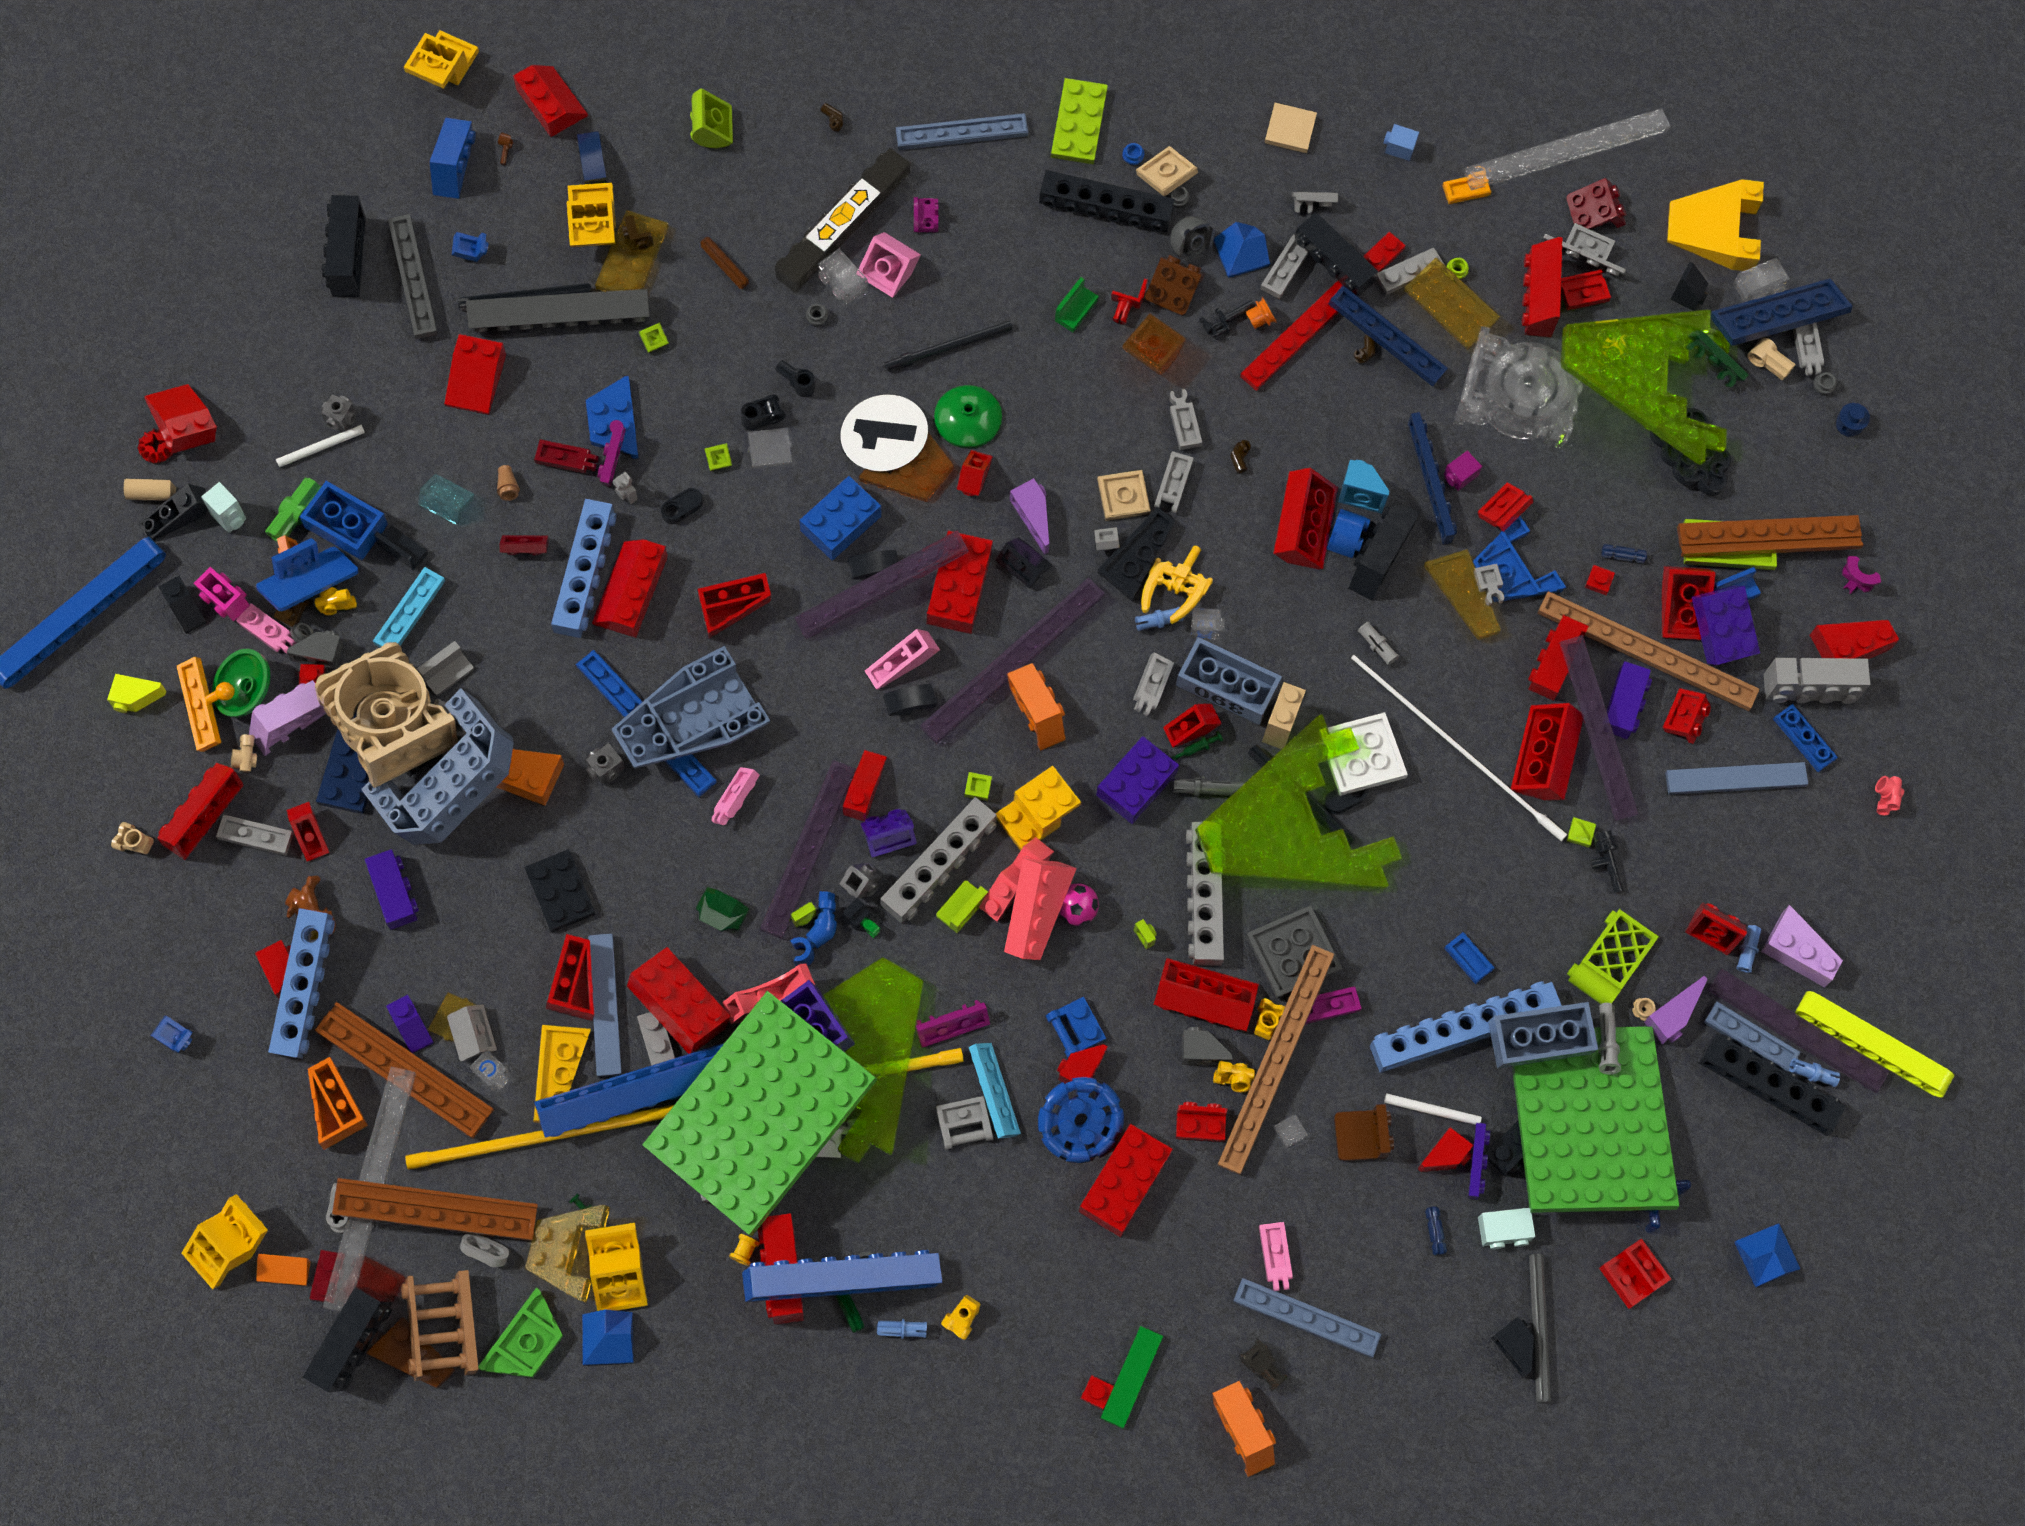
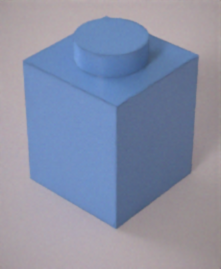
M1394 124L1392 132L1387 131L1383 144L1387 145L1385 153L1410 161L1419 132Z

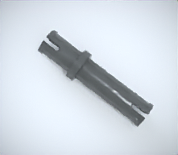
M1198 777L1194 779L1173 778L1172 791L1173 793H1188L1194 796L1211 794L1243 797L1244 782L1200 780Z

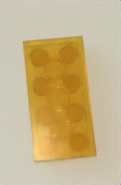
M626 210L615 236V244L611 245L595 283L596 289L601 291L643 289L669 228L668 223ZM633 215L638 234L651 232L654 246L646 250L632 251L629 239L625 240L622 226H626L624 217Z
M1434 258L1404 288L1408 295L1467 350L1500 319V316L1437 258Z

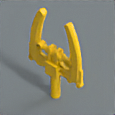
M1193 546L1184 563H1179L1177 567H1173V564L1169 561L1161 562L1160 558H1156L1149 571V576L1142 592L1141 606L1143 613L1149 611L1153 592L1157 585L1165 584L1170 592L1174 589L1176 594L1186 592L1189 596L1185 603L1170 616L1171 624L1185 617L1198 604L1213 583L1212 578L1205 579L1202 574H1192L1191 567L1201 552L1198 546ZM1166 574L1168 576H1171L1172 579L1166 580L1164 579L1163 575ZM1187 583L1195 585L1194 587H1185Z

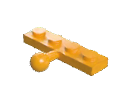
M193 657L177 665V670L197 751L204 752L221 744L212 703L219 699L223 701L230 700L235 694V689L232 684L222 682L217 685L214 692L209 694L201 658Z

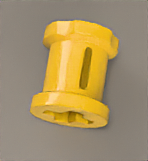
M740 1234L738 1237L740 1239L734 1253H730L729 1257L740 1264L749 1266L751 1263L749 1259L755 1247H759L760 1243L749 1236Z

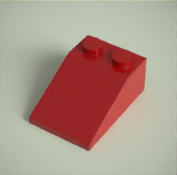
M459 334L452 357L445 406L489 415L506 358L503 343Z
M189 384L145 396V401L171 454L215 442L217 427L208 408Z
M1664 566L1662 581V637L1701 640L1692 597L1714 591L1715 571L1703 568Z
M1702 902L1685 933L1728 955L1746 936L1747 929L1746 925L1740 923L1737 917L1725 915L1716 906Z

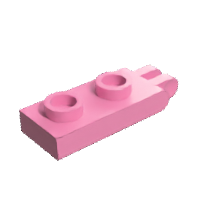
M252 603L236 620L241 627L276 652H279L281 649L287 654L288 647L285 644L288 643L291 646L296 644L291 638L289 630Z
M739 768L714 808L713 823L725 825L730 818L735 816L736 812L742 807L743 801L750 790L754 788L760 774L754 769Z
M1284 1222L1259 1225L1267 1281L1273 1283L1274 1291H1279V1281L1282 1280L1283 1289L1288 1290V1279H1292L1293 1276Z

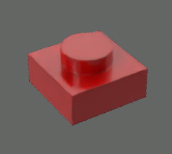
M1593 565L1585 588L1607 595L1615 572Z
M301 664L299 684H307L312 680L316 683L318 677L325 674V666Z
M1091 1375L1081 1400L1103 1410L1114 1386Z

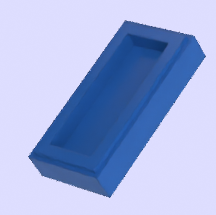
M1464 932L1444 948L1475 984L1494 970L1493 965Z

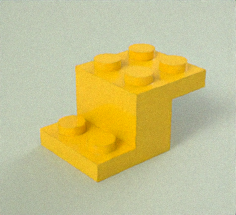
M439 30L436 37L425 33L406 62L404 70L443 89L448 81L459 85L479 53V49L477 46Z
M599 183L568 186L569 201H567L570 247L614 245L616 221L613 184Z
M1051 766L1016 790L1014 801L995 814L997 815V821L1021 851L1023 846L1035 837L1041 841L1057 830L1061 825V818L1080 806L1081 801L1057 770Z
M235 1194L227 1200L220 1213L198 1224L181 1254L212 1289H215L221 1285L230 1270L252 1258L268 1229L253 1214L247 1204Z
M635 1223L585 1230L590 1260V1277L597 1311L604 1309L623 1310L647 1306L642 1257Z

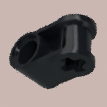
M771 394L744 404L741 408L742 426L747 430H755L784 420L786 415L784 411H781L778 404V395ZM749 414H753L756 417L748 418L746 416Z

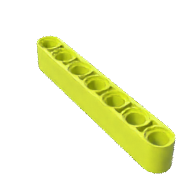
M1807 991L1795 1011V1014L1800 1019L1933 1096L1944 1097L1954 1078V1074L1947 1068L1815 992Z

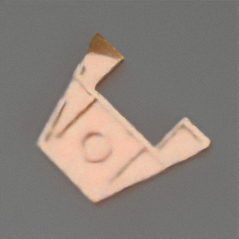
M928 432L923 449L912 461L895 469L891 474L885 471L865 469L859 476V481L865 484L868 482L878 485V488L885 490L888 488L899 492L901 495L927 502L952 472L954 465Z

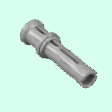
M1602 1003L1599 1006L1601 1044L1598 1047V1053L1601 1055L1599 1071L1603 1074L1611 1075L1621 1071V1064L1618 1062L1620 1046L1616 1043L1615 1006L1612 1003Z

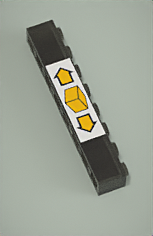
M891 148L885 153L882 152L877 157L875 164L871 168L868 167L864 170L858 182H853L849 186L847 193L834 202L833 208L828 213H823L818 223L806 231L804 238L799 243L793 244L789 254L777 261L775 265L776 279L794 293H797L910 174V162Z

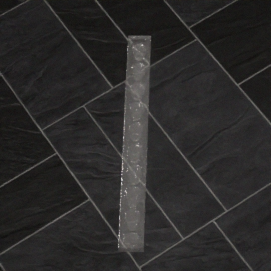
M1661 108L1464 168L1463 174L1472 191L1485 187V185L1495 184L1669 131L1670 124Z
M396 1067L390 1068L358 1181L386 1183L416 1073L414 1071ZM348 1217L323 1303L324 1309L340 1312L354 1287L357 1286L375 1221Z

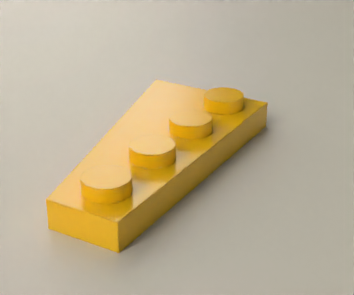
M542 1025L535 1101L570 1091L591 1029ZM535 1107L533 1122L540 1123Z

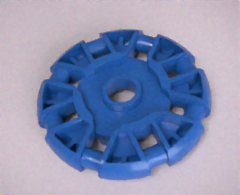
M1090 1077L1072 1078V1081L1064 1084L1062 1082L1058 1084L1045 1097L1046 1102L1043 1107H1040L1038 1115L1039 1132H1042L1044 1145L1056 1157L1062 1156L1066 1158V1161L1072 1163L1089 1162L1090 1158L1096 1156L1100 1158L1117 1143L1115 1139L1118 1133H1122L1124 1111L1120 1108L1118 1095L1106 1083H1098L1096 1079ZM1075 1090L1077 1096L1069 1099L1068 1093ZM1092 1091L1097 1092L1095 1098L1089 1096ZM1055 1105H1060L1057 1113L1052 1111ZM1110 1106L1111 1111L1105 1113L1103 1107ZM1078 1114H1086V1121L1082 1125H1076L1074 1122ZM1057 1125L1059 1131L1052 1133V1127ZM1104 1126L1110 1128L1107 1136L1101 1133ZM1066 1140L1072 1143L1070 1149L1064 1147ZM1091 1143L1094 1144L1095 1147H1092V1148L1087 1149V1150H1086L1085 1145H1084V1144L1089 1145V1144H1091Z

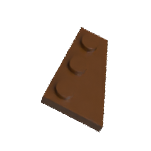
M402 1317L366 1354L414 1377V1374L409 1373L408 1365L409 1359H412L409 1323ZM430 1344L420 1345L421 1360L443 1358ZM453 1367L422 1370L423 1376L420 1381L438 1389L456 1370Z

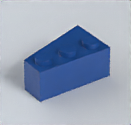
M445 118L430 159L433 195L459 199L467 162L470 157L471 145L475 143L476 133L472 131V121Z

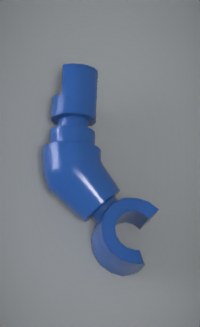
M819 891L818 911L821 913L818 914L814 926L806 934L807 938L797 937L790 940L795 949H806L804 954L795 957L793 961L795 966L799 964H807L809 966L814 959L813 948L818 949L834 937L837 927L835 915L832 914L836 909L834 893Z

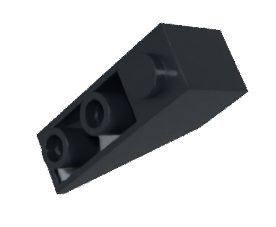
M187 483L139 522L145 537H150L154 541L201 518L209 511L201 497L207 492L206 489Z

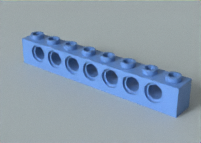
M1544 981L1531 985V989L1522 991V989L1513 990L1508 993L1509 996L1501 999L1499 996L1486 1000V1004L1480 1006L1477 1003L1470 1004L1463 1008L1464 1011L1455 1013V1010L1442 1014L1440 1019L1433 1021V1018H1427L1420 1021L1419 1026L1411 1028L1410 1025H1406L1397 1029V1033L1388 1035L1385 1032L1375 1036L1370 1049L1379 1072L1388 1071L1491 1037L1489 1024L1482 1018L1483 1013H1488L1492 1017L1507 1014L1504 1009L1505 1006L1512 1007L1515 1013L1562 1006L1553 983L1544 984ZM1527 999L1535 1000L1537 1007H1530L1527 1004ZM1460 1021H1467L1471 1029H1463L1460 1026ZM1437 1029H1446L1448 1037L1440 1036ZM1415 1036H1423L1426 1040V1044L1422 1045L1417 1043L1415 1040ZM1395 1042L1400 1043L1404 1051H1395L1392 1044Z

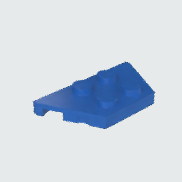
M625 376L586 400L590 442L593 446L605 447L606 443H610L612 436L610 423L614 420H619L626 430L620 452L629 454L632 458L637 459L639 456L629 376Z

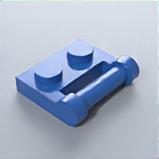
M1084 997L1060 1009L1051 1011L1045 1016L1048 1022L1052 1023L1063 1043L1067 1058L1071 1053L1092 1048L1106 1041V1037ZM1066 1016L1080 1044H1073L1060 1018Z

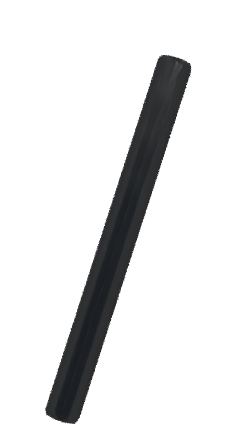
M590 283L459 297L458 307L461 311L467 310V300L592 292Z
M1254 745L1249 750L1248 755L1345 848L1350 847L1354 843L1355 837L1260 746Z

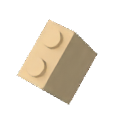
M1285 682L1283 683L1262 740L1263 743L1282 750L1285 749L1306 690Z

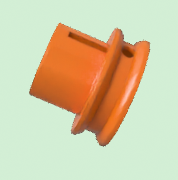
M1263 297L1261 301H1255L1257 306L1246 311L1255 329L1265 323L1268 326L1271 325V322L1276 323Z

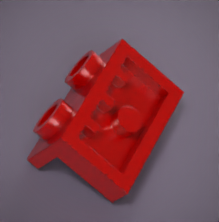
M1679 688L1663 725L1664 732L1684 736L1689 743L1694 744L1696 737L1701 735L1702 723L1705 717L1709 716L1711 710L1706 694Z
M1184 1102L1183 1105L1178 1106L1176 1139L1225 1141L1227 1108H1222L1220 1104H1207V1107L1197 1106L1198 1104L1195 1102Z

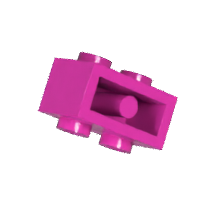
M210 567L194 582L201 592L198 596L208 605L212 602L216 606L214 610L222 618L228 616L234 622L250 606L245 599L247 594L240 587L236 586L234 588L230 585L232 581L224 573L218 574Z

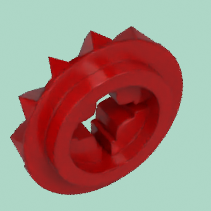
M153 428L152 431L144 432V436L139 439V446L137 448L142 458L146 461L160 463L172 456L160 430ZM155 439L162 443L158 445L157 452L153 446H150L154 444Z

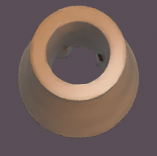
M503 465L498 468L497 494L502 500H514L518 497L520 488L512 473V468L508 465Z

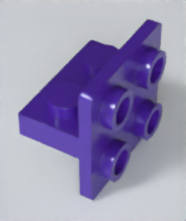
M895 809L882 817H869L860 824L865 834L871 857L917 844L913 831L914 825L906 810Z

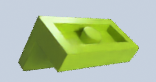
M964 881L936 913V917L958 933L979 909L988 891L982 886L977 889L968 881Z

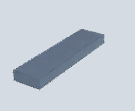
M1719 1002L1714 1004L1704 1021L1706 1025L1721 1034L1727 1035L1737 1044L1750 1048L1760 1058L1771 1060L1782 1071H1789V1068H1792L1789 1067L1792 1059L1798 1058L1801 1053Z

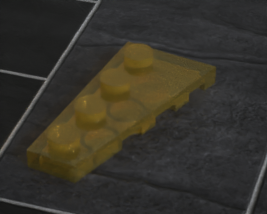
M1468 549L1424 563L1428 573L1477 640L1500 633L1501 629L1491 606H1487L1485 602L1486 593L1479 592L1473 572L1475 566Z

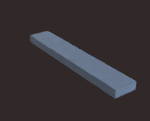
M1025 113L896 127L898 150L1028 136Z
M1805 762L1667 770L1665 772L1668 795L1795 788L1808 785Z
M613 934L589 935L597 1078L622 1075Z
M1244 1278L1241 1279L1233 1303L1370 1358L1374 1357L1381 1334Z

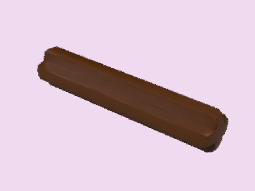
M705 237L700 242L702 249L739 289H744L748 286L749 279L710 237Z

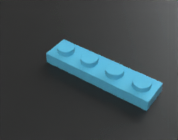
M424 567L374 638L373 643L380 648L388 642H396L401 646L444 584V577Z
M979 1043L970 1046L969 1050L972 1061L975 1065L979 1083L982 1087L998 1139L1015 1137L1021 1134L992 1043Z

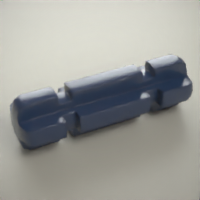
M1604 544L1601 556L1605 558H1611L1612 556L1614 559L1630 562L1635 560L1636 563L1643 564L1647 558V551L1641 549L1635 551L1634 548L1616 546L1615 548L1613 545Z
M1429 1207L1425 1213L1426 1218L1429 1219L1427 1224L1430 1240L1433 1242L1432 1251L1434 1255H1444L1447 1252L1446 1243H1443L1445 1237L1442 1221L1439 1220L1440 1210L1438 1207Z

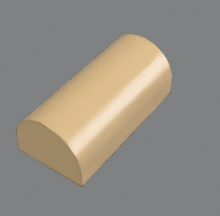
M124 479V496L126 500L166 501L176 493V487L170 480Z

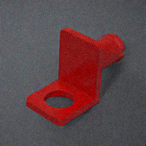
M1144 278L1138 298L1112 291L1111 300L1118 302L1112 319L1114 322L1118 323L1120 319V324L1126 325L1131 307L1140 309L1147 289L1148 279Z

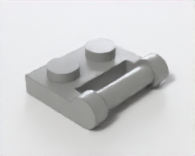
M984 1096L936 1106L945 1150L952 1149V1146L982 1139H985V1141L993 1140ZM982 1123L983 1130L950 1137L949 1130Z

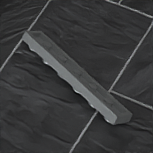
M410 214L389 218L388 222L415 339L438 335Z

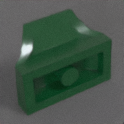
M709 887L706 888L696 907V910L699 911V920L721 932L730 928L739 931L750 911L747 906L737 899Z

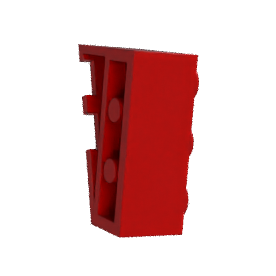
M766 573L698 589V597L709 639L771 601Z
M1562 616L1555 630L1551 629L1545 640L1549 645L1546 650L1542 648L1536 660L1540 664L1538 669L1533 668L1528 681H1531L1528 690L1550 700H1555L1575 654L1580 647L1579 645L1588 630V625L1568 616Z
M1889 620L1817 625L1810 634L1822 658L1870 659L1891 650L1899 641Z
M566 934L546 1009L593 1021L594 1006L590 940Z

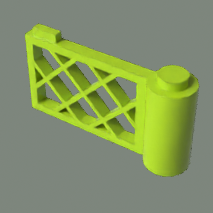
M1620 909L1617 913L1612 910L1604 921L1607 924L1605 930L1579 965L1574 963L1567 973L1570 976L1568 982L1599 1004L1612 1003L1659 937ZM1618 918L1628 924L1629 931H1617L1616 921ZM1643 934L1650 941L1647 945L1638 946L1635 935ZM1630 935L1633 946L1621 948L1619 936ZM1614 937L1616 948L1605 949L1603 939ZM1634 951L1636 961L1625 963L1623 952ZM1618 953L1620 964L1609 965L1606 954ZM1602 954L1604 966H1595L1588 960L1592 955ZM1611 969H1622L1623 979L1620 983L1612 978Z

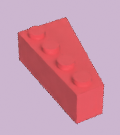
M1023 858L1004 952L1022 959L1041 960L1077 868L1057 861Z

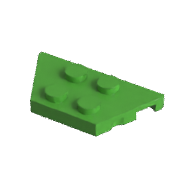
M538 1288L533 1291L478 1366L481 1371L534 1378L559 1344L563 1335Z

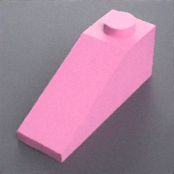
M916 629L867 668L865 672L875 688L879 690L922 665L940 649L928 631Z

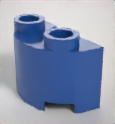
M1340 509L1326 550L1353 558L1355 551L1360 552L1364 540L1360 538L1362 531H1367L1371 519Z

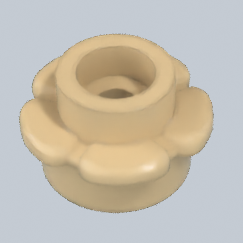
M1639 998L1633 1003V1014L1642 1021H1646L1656 1011L1654 1002L1649 998Z

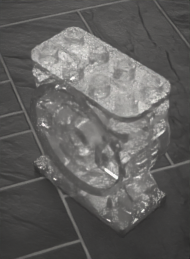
M1481 326L1473 348L1454 424L1463 426L1464 421L1482 426L1489 422L1498 431L1513 438L1534 440L1537 437L1543 438V444H1547L1549 440L1556 441L1555 447L1560 448L1562 444L1566 445L1574 425L1572 420L1577 412L1579 404L1577 400L1584 384L1582 383L1583 376H1585L1588 368L1585 358L1580 357L1577 362L1571 360L1572 354L1567 353L1566 358H1563L1559 351L1535 342H1521L1510 345L1506 338L1489 334L1490 328ZM1509 368L1504 377L1502 390L1501 375L1504 369ZM1525 384H1530L1533 388H1529ZM1556 386L1558 393L1555 399L1550 404L1544 406L1551 399ZM1510 402L1514 404L1512 410L1509 408ZM1534 409H1538L1537 416H1532Z

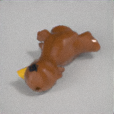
M308 876L306 884L302 887L301 891L296 888L290 891L285 905L289 906L287 918L290 919L294 914L298 916L299 908L332 915V911H328L327 907L323 911L319 910L318 900L314 894V889L321 880L319 876ZM317 930L311 931L310 940L317 939Z

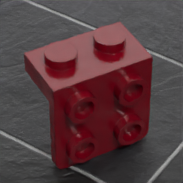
M1604 178L1568 194L1566 199L1573 223L1590 230L1609 221L1617 228L1626 225L1624 219L1626 211L1624 206L1619 203L1618 197L1621 195L1617 185H1612L1607 178Z

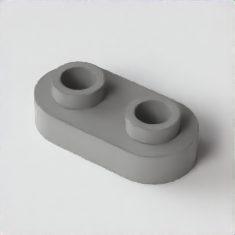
M467 1233L462 1237L460 1250L466 1256L477 1259L490 1267H501L506 1264L509 1251L505 1246L479 1234Z

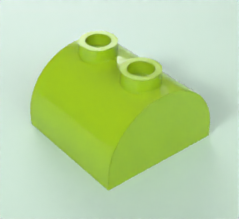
M702 88L694 92L692 95V111L690 113L692 140L698 145L707 148H722L733 144L732 105Z

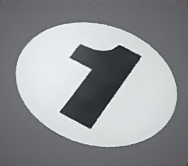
M896 395L871 397L856 405L845 418L841 428V444L850 460L860 467L873 471L897 469L912 461L923 449L928 435L927 420L922 410L909 399Z

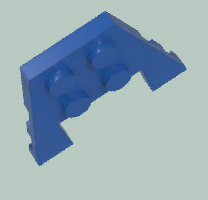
M1521 516L1504 532L1501 531L1494 541L1471 564L1473 569L1493 564L1498 565L1503 582L1502 588L1498 590L1504 594V601L1545 595L1548 591L1558 593L1566 588L1555 570L1534 580L1511 543L1528 535L1530 532ZM1493 596V601L1498 602V598Z

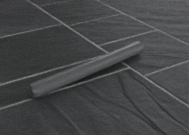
M1531 1254L1529 1256L1536 1400L1540 1403H1547L1551 1400L1544 1257L1542 1254Z

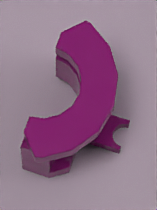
M914 197V232H938V198Z
M1848 556L1847 564L1842 569V575L1849 580L1843 589H1849V594L1856 587L1864 593L1870 592L1875 585L1881 583L1880 575L1877 572L1872 575H1866L1859 570L1858 561L1860 559L1857 556Z

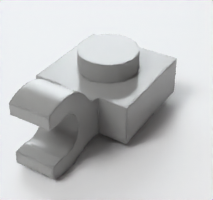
M624 472L613 480V484L616 487L615 491L622 500L626 499L631 505L638 500L637 493L631 484L632 478L627 472Z

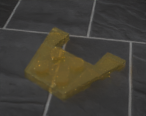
M598 1205L537 1220L525 1269L577 1300L586 1303L591 1280L570 1275L582 1228H604L610 1207Z

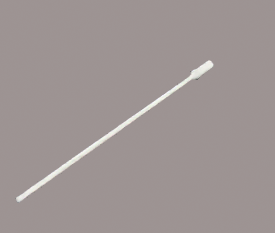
M1355 655L1351 657L1352 660L1529 810L1538 820V824L1544 826L1556 838L1563 841L1567 834L1546 817V814L1543 815L1533 809Z

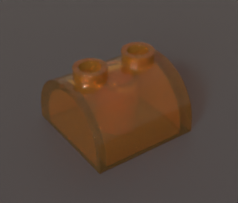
M1149 314L1126 340L1122 348L1158 375H1161L1178 357L1186 338L1152 314Z

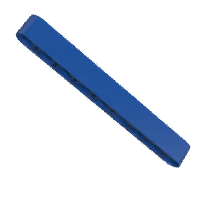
M150 537L140 540L0 656V685L4 689L15 685L160 565L165 559L166 553Z

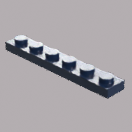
M1344 285L1330 299L1328 304L1432 387L1448 369Z
M1420 412L1412 413L1408 426L1443 545L1450 544L1455 534H1457L1456 523L1451 521V506L1444 497L1445 486L1443 480H1439V465L1432 456L1433 444L1426 435L1425 419L1422 420Z

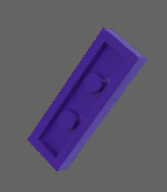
M1476 1123L1468 1199L1478 1200L1479 1193L1484 1194L1485 1179H1481V1169L1486 1170L1488 1155H1483L1484 1145H1489L1490 1131L1486 1130V1124Z

